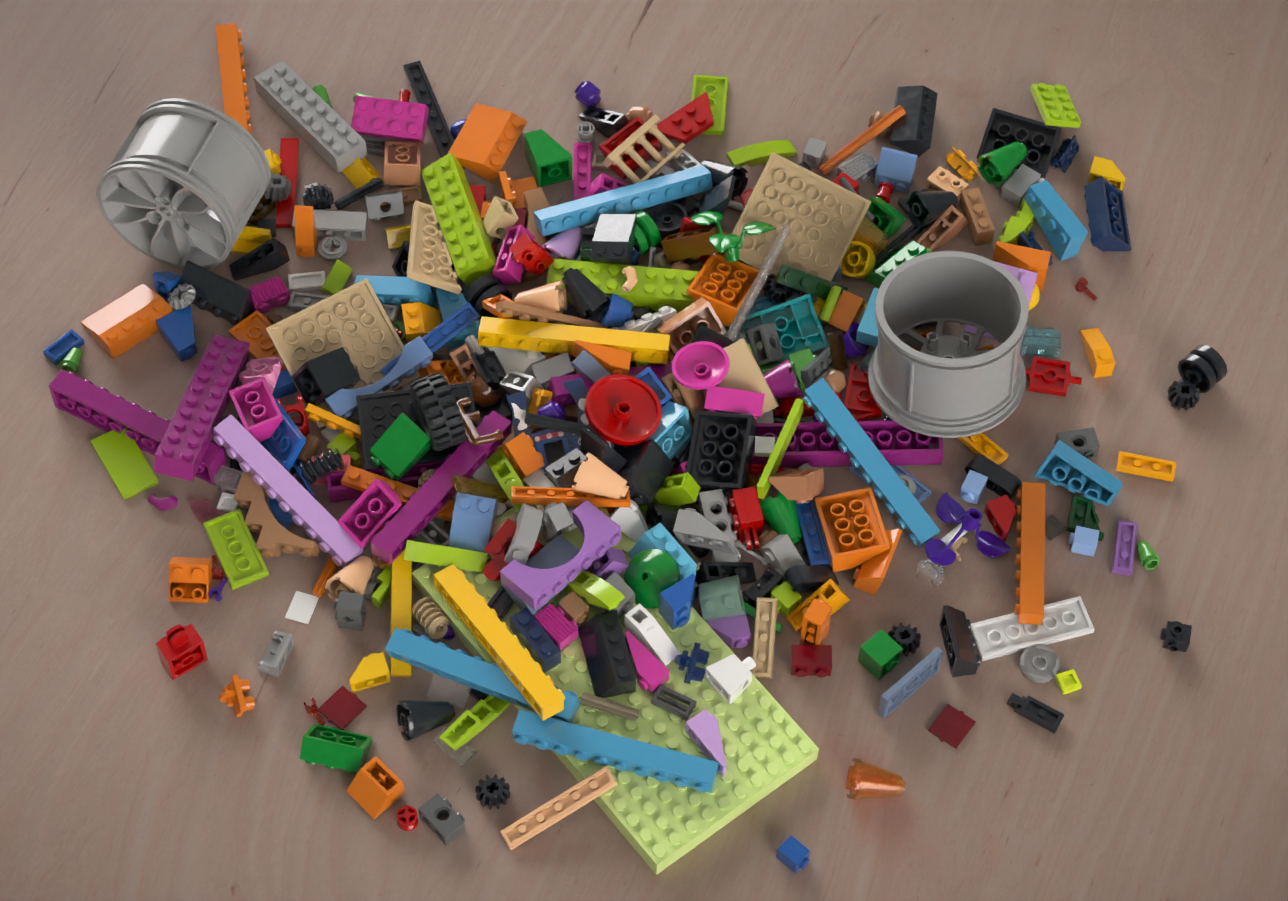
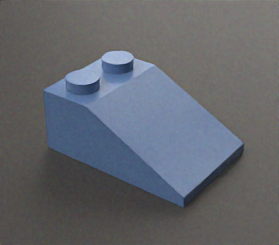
M457 492L448 547L487 553L483 549L491 541L498 509L497 500Z

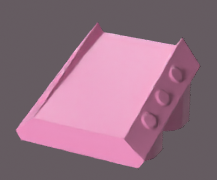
M280 356L251 359L246 364L247 370L239 374L242 385L265 377L271 393H273L283 361Z

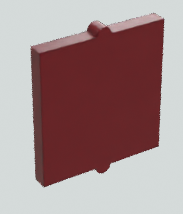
M342 685L318 708V712L326 717L329 723L332 722L340 730H344L367 705L358 699L355 693L352 694Z
M947 704L928 731L940 738L941 742H946L957 749L976 721L966 716L963 711H959Z

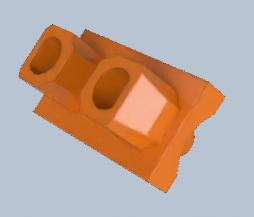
M232 675V682L223 688L224 692L219 695V699L222 703H227L228 707L233 706L235 716L240 717L244 711L254 708L255 701L253 696L244 697L243 693H249L250 691L249 680H239L238 675Z

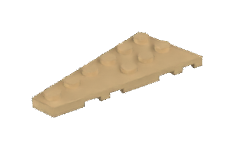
M415 200L412 211L407 278L459 295L462 289L457 284L456 272L452 270L451 265L453 263L446 243L442 241L443 234L438 229V220L434 208L431 205Z

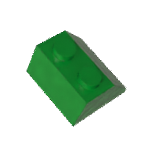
M871 196L869 198L871 204L868 209L875 217V220L869 223L864 216L857 231L875 246L880 247L897 233L906 217L881 197Z

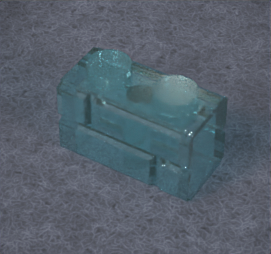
M1032 326L1027 327L1021 341V355L1059 357L1061 349L1060 330L1050 327L1046 329H1036Z

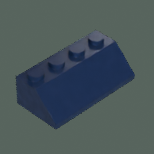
M1103 177L1085 185L1084 198L1087 204L1086 212L1089 218L1088 226L1091 232L1090 241L1092 245L1103 252L1130 251L1131 243L1123 192Z

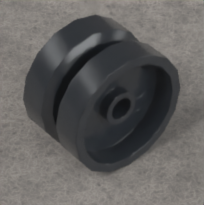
M674 202L655 205L648 212V215L660 232L661 241L667 235L679 233L684 217H687L685 208Z
M487 274L471 284L464 298L480 315V319L482 316L497 318V316L483 308L482 301L499 294L512 300V293L502 285V282L494 274Z
M1200 344L1179 361L1178 371L1184 382L1190 380L1191 384L1196 383V388L1200 389V393H1206L1226 376L1227 365L1216 350L1210 346Z

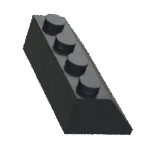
M924 85L899 86L897 88L894 109L901 105L906 113L891 125L890 144L910 154L917 155V158L931 147L937 92Z
M187 260L179 284L187 283L195 288L196 295L191 302L201 310L205 309L218 318L221 317L227 320L232 325L238 324L254 312L251 291Z
M614 610L596 614L578 627L594 694L600 698H607L635 692L636 678L618 612Z

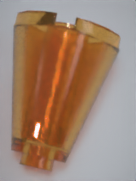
M853 758L852 761L855 764L854 766H849L846 779V789L850 790V794L846 795L849 799L897 797L900 793L904 792L905 781L902 780V776L860 758Z

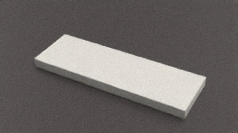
M1081 596L1044 605L1042 625L1018 623V615L1011 613L972 623L970 634L975 639L976 649L981 661L1024 651L1033 645H1048L1094 633L1095 629Z

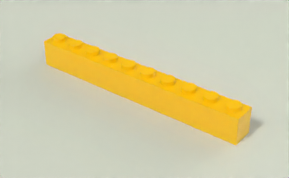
M483 316L481 317L478 331V346L558 354L567 352L568 355H572L575 341L580 340L632 352L631 361L658 364L668 363L670 335Z
M453 564L433 574L435 589L539 717L544 721L564 710L565 696L560 689H556L550 676H546L542 672L540 664L533 661L526 648L523 649L517 636L512 635L506 623L499 620L496 611L493 608L490 609L486 599L477 593L474 584L466 580L463 571L458 570Z

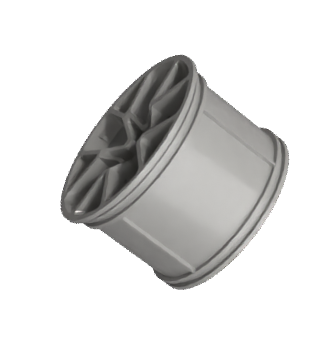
M940 251L923 254L907 260L896 267L884 279L877 293L875 320L878 328V345L871 356L868 368L869 388L881 410L893 421L909 430L941 438L976 435L992 429L1006 420L1019 405L1026 384V372L1020 351L1021 341L1027 328L1029 309L1026 294L1019 281L1007 269L990 259L958 251ZM937 322L936 333L929 332L926 338L911 330L912 327ZM946 322L960 323L962 326L966 324L977 328L973 339L968 333H964V339L963 334L960 337L942 336L943 325ZM986 332L990 333L1001 343L995 349L977 351L981 339ZM899 338H902L906 342L918 348L920 352L911 348L910 346L902 342Z

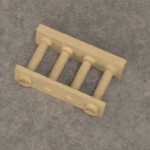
M655 114L611 152L603 161V164L607 168L611 164L617 165L635 184L649 180L672 158L676 160L683 153L681 150L685 144L681 143L676 148L659 131L656 124L660 118ZM648 132L652 133L671 153L664 159L645 139V134ZM636 142L638 145L641 144L659 163L655 168L652 169L634 150L633 145ZM624 153L626 155L629 154L647 173L641 180L621 160V156Z

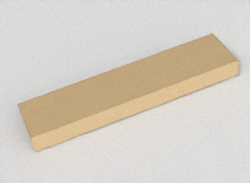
M757 597L752 657L756 667L751 670V673L756 678L772 679L777 598Z

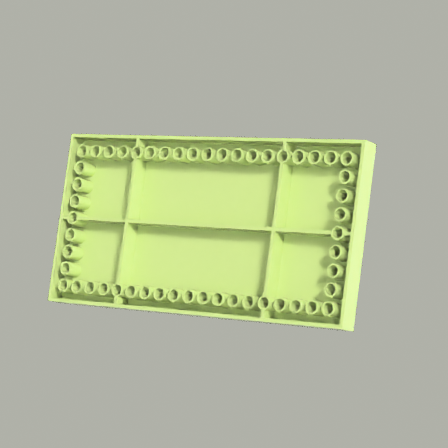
M512 507L495 518L494 525L517 512L516 509ZM596 507L610 517V514L604 507ZM578 527L570 532L567 530L562 534L565 539L581 550L584 537ZM621 531L620 541L611 547L622 550L629 563L631 558L628 553L636 543ZM488 554L487 564H488L489 561L493 558V557H492L491 555H489V554ZM426 563L413 571V585L423 597H430L432 602L436 603L437 607L440 608V611L448 619V625L452 627L454 634L473 656L483 658L489 664L496 663L435 589L433 574L447 567ZM458 569L463 571L469 583L474 584L477 593L486 599L487 604L501 587V579L499 581H492L486 578L482 572ZM625 570L619 575L623 580ZM564 589L561 590L534 615L550 603L557 607L558 602L570 593L565 592ZM579 596L589 606L587 599ZM515 603L501 620V622L506 623L512 635L515 634L510 629V617L520 611ZM589 606L587 621L600 612ZM693 607L688 623L674 630L671 629L661 616L659 608L645 609L655 618L680 652L677 658L665 666L669 670V680L663 686L697 701L688 720L705 709L709 714H713L717 718L727 764L726 775L722 776L718 772L712 793H701L694 788L679 787L672 782H660L653 777H642L631 771H619L615 767L608 766L618 785L594 799L596 804L656 875L816 761L819 751L815 743L753 674L751 684L731 704L705 678L706 667L735 654ZM623 615L619 618L625 638V632H627L628 630L624 627ZM578 633V638L561 650V663L544 674L550 676L553 684L561 691L566 692L568 690L575 693L580 701L583 693L594 696L595 694ZM637 679L635 692L603 698L638 709L639 717L637 721H632L580 703V707L572 722L573 724L708 759L685 732L686 720L651 704V699L655 692L650 694L647 690H642L637 683ZM662 692L660 693V694H662V695H664V696H666V697H668V698H672V699L678 701L679 703H681V704H683V705L689 707L688 704H685V703H683V702H681V701H679V700H677V699H675V698H673V697H671V696H669V695H666V694H664V693H662ZM515 705V707H516L518 710L521 709V710L529 711V712H532V713H536V712H533V711H531V710H528V709H525V708H523V707H520V706H518V705ZM553 751L578 782L605 767L596 764L594 761H583L575 756L568 754L560 755Z

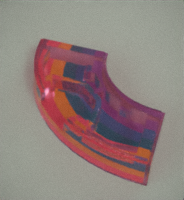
M209 499L189 502L193 515L202 525L203 522L229 513L215 509Z

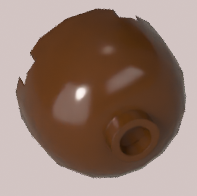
M473 371L464 383L471 382L474 405L480 408L491 407L501 396L498 394L494 396L496 391L479 376L475 378L477 374Z

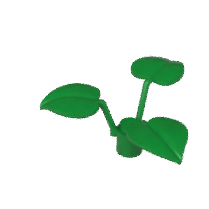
M705 211L691 217L692 222L698 225H709L712 223L717 225L720 234L711 236L709 241L720 253L724 252L725 261L727 262L739 260V249H742L745 234L758 235L776 230L774 226L768 223L754 221L743 225L741 237L735 234L724 235L718 221L723 219V215L719 212Z

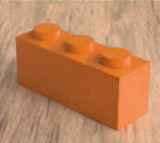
M815 598L803 616L799 645H823L829 632L832 606L827 602L819 601Z

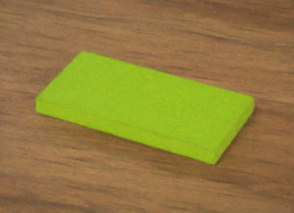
M694 75L691 101L707 92L714 126L702 134L724 136L729 77Z
M127 427L121 433L112 430L90 440L91 445L123 500L159 484L157 477L136 442L125 434Z
M240 509L203 522V526L232 590L269 576L268 569L256 547V543Z

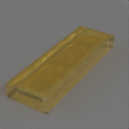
M454 475L451 480L458 493L496 499L500 503H506L509 499L503 488L499 485Z

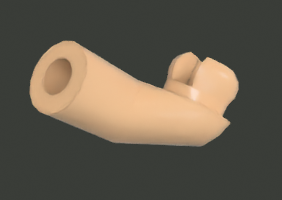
M631 266L625 267L622 270V274L627 278V281L622 286V290L626 293H629L638 282L636 271Z

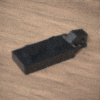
M1012 693L1007 701V705L1015 709L1014 711L1018 715L1054 734L1064 717L1063 713L1029 695L1028 697L1022 696L1021 698Z

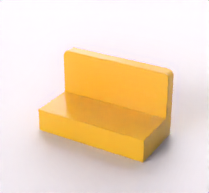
M365 157L362 159L356 158L352 165L342 170L356 189L378 177L382 181L384 180Z
M411 224L385 228L389 249L401 247L404 241H410Z
M245 226L231 250L232 253L248 254L272 238L270 229Z

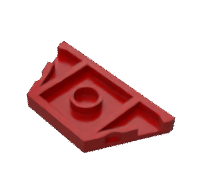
M703 93L656 124L659 131L668 139L686 144L714 126L708 93Z
M851 362L844 406L856 421L880 418L882 410L871 394L868 383V371H862L857 368L856 363Z

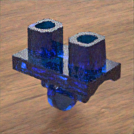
M694 643L690 657L686 650L682 654L675 656L674 662L679 665L678 669L680 671H684L685 667H687L684 683L690 684L691 680L702 682L706 669L695 665L696 662L706 665L710 652L700 649V643Z

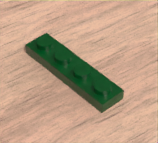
M781 264L775 281L826 300L831 288L834 286L842 288L840 294H842L843 290H848L845 286Z

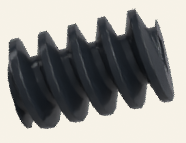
M328 448L329 455L322 451V458L314 455V462L307 458V465L302 461L300 462L302 473L308 482L314 483L317 481V477L323 479L324 474L329 476L331 471L336 473L338 468H345L343 458L337 448H335V452Z

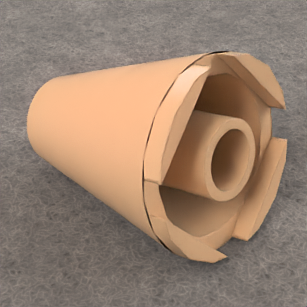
M557 281L520 292L514 298V302L563 314V311L567 310L566 288L562 289L561 285H563V282Z
M587 453L586 457H588V460L586 462L582 461L574 478V482H577V484L572 485V489L620 499L621 496L625 497L629 486L626 485L627 481L594 455Z
M359 556L332 576L325 585V589L328 588L329 598L334 602L335 598H339L340 591L364 594L374 570L372 559L367 556Z

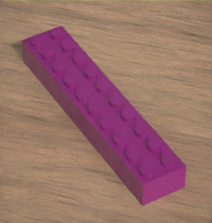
M213 334L155 454L154 472L193 481L213 438V428L219 424L231 399L228 391L236 388L240 379L239 374L244 370L248 362L249 342Z
M62 369L49 385L56 408L105 432L114 430L121 433L127 427L125 434L136 442L139 449L155 456L171 423L169 419H163L153 411H146L138 404L130 403L122 396L110 393L104 387L99 388L91 381L79 378L73 372H67ZM210 442L195 476L215 486L227 470L222 446L215 442Z
M857 421L890 466L942 465L944 454L943 438L914 432L895 421ZM824 422L798 423L780 463V466L783 468L800 467L806 463L813 467L853 465L849 460V455L840 450L839 442L836 438H832L828 434L827 426ZM757 423L755 436L775 437L776 444L785 423ZM754 441L751 464L763 465L768 462L769 457L754 456Z

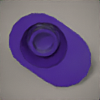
M852 323L848 332L844 335L846 355L850 358L865 356L869 345L856 342L857 330L860 325L858 323Z

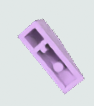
M705 709L686 721L685 732L709 760L719 762L718 772L724 776L726 775L727 764L718 720Z

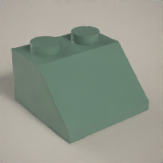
M738 575L699 584V601L703 619L706 622L746 614Z

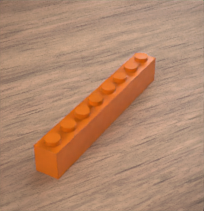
M236 23L215 25L224 114L234 119L252 134V126L248 124V121H251L250 110H246V107H249L248 96L245 97V94L248 93L247 83H243V80H246L245 69L242 70L245 62L244 56H240V53H244L243 45L239 43V40H242L241 29L237 30Z
M1022 482L1021 489H1017L1016 501H1020V505H1017L1016 517H1019V521L1016 522V533H1019V537H1016L1015 548L1019 549V554H1016L1015 565L1019 566V570L1015 572V582H1018V587H1015V598L1018 599V603H1015L1014 615H1018V623L1042 625L1044 617L1045 483Z

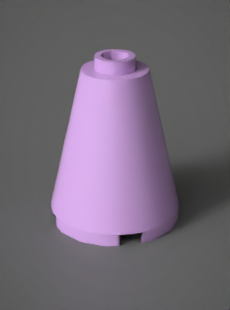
M581 227L564 230L543 244L542 247L549 252L553 259L574 260L582 243L583 230Z

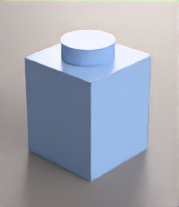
M970 470L961 487L959 498L977 505L986 487L988 477Z
M1076 526L1075 532L1070 533L1068 544H1072L1071 552L1094 557L1099 530Z

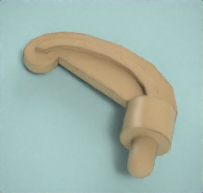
M961 537L950 547L956 553L958 561H961L957 550L962 542L967 543L968 539L966 537Z

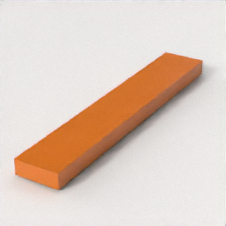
M511 486V504L549 505L554 502L556 504L564 502L565 506H580L584 501L588 500L595 507L630 508L631 503L630 490L627 491L625 497L621 496L620 499L577 491L572 488Z

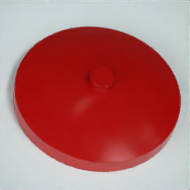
M613 374L599 379L592 385L585 399L584 410L588 423L598 435L615 444L636 445L645 442L656 432L661 421V404L655 392L640 379L629 375Z

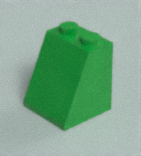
M542 129L524 133L525 157L538 188L572 179V156L567 150Z
M402 412L370 449V460L376 466L380 465L385 469L384 473L390 479L394 478L396 481H399L430 451L431 438Z

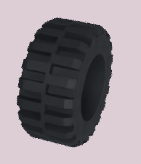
M434 373L413 381L410 384L412 401L423 432L431 438L432 449L441 451L462 443L466 439L465 426L455 396L445 376L442 373Z

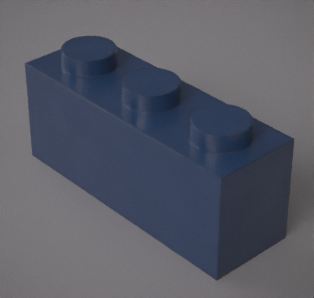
M527 607L510 617V629L529 651L535 662L540 664L544 673L561 663V651Z

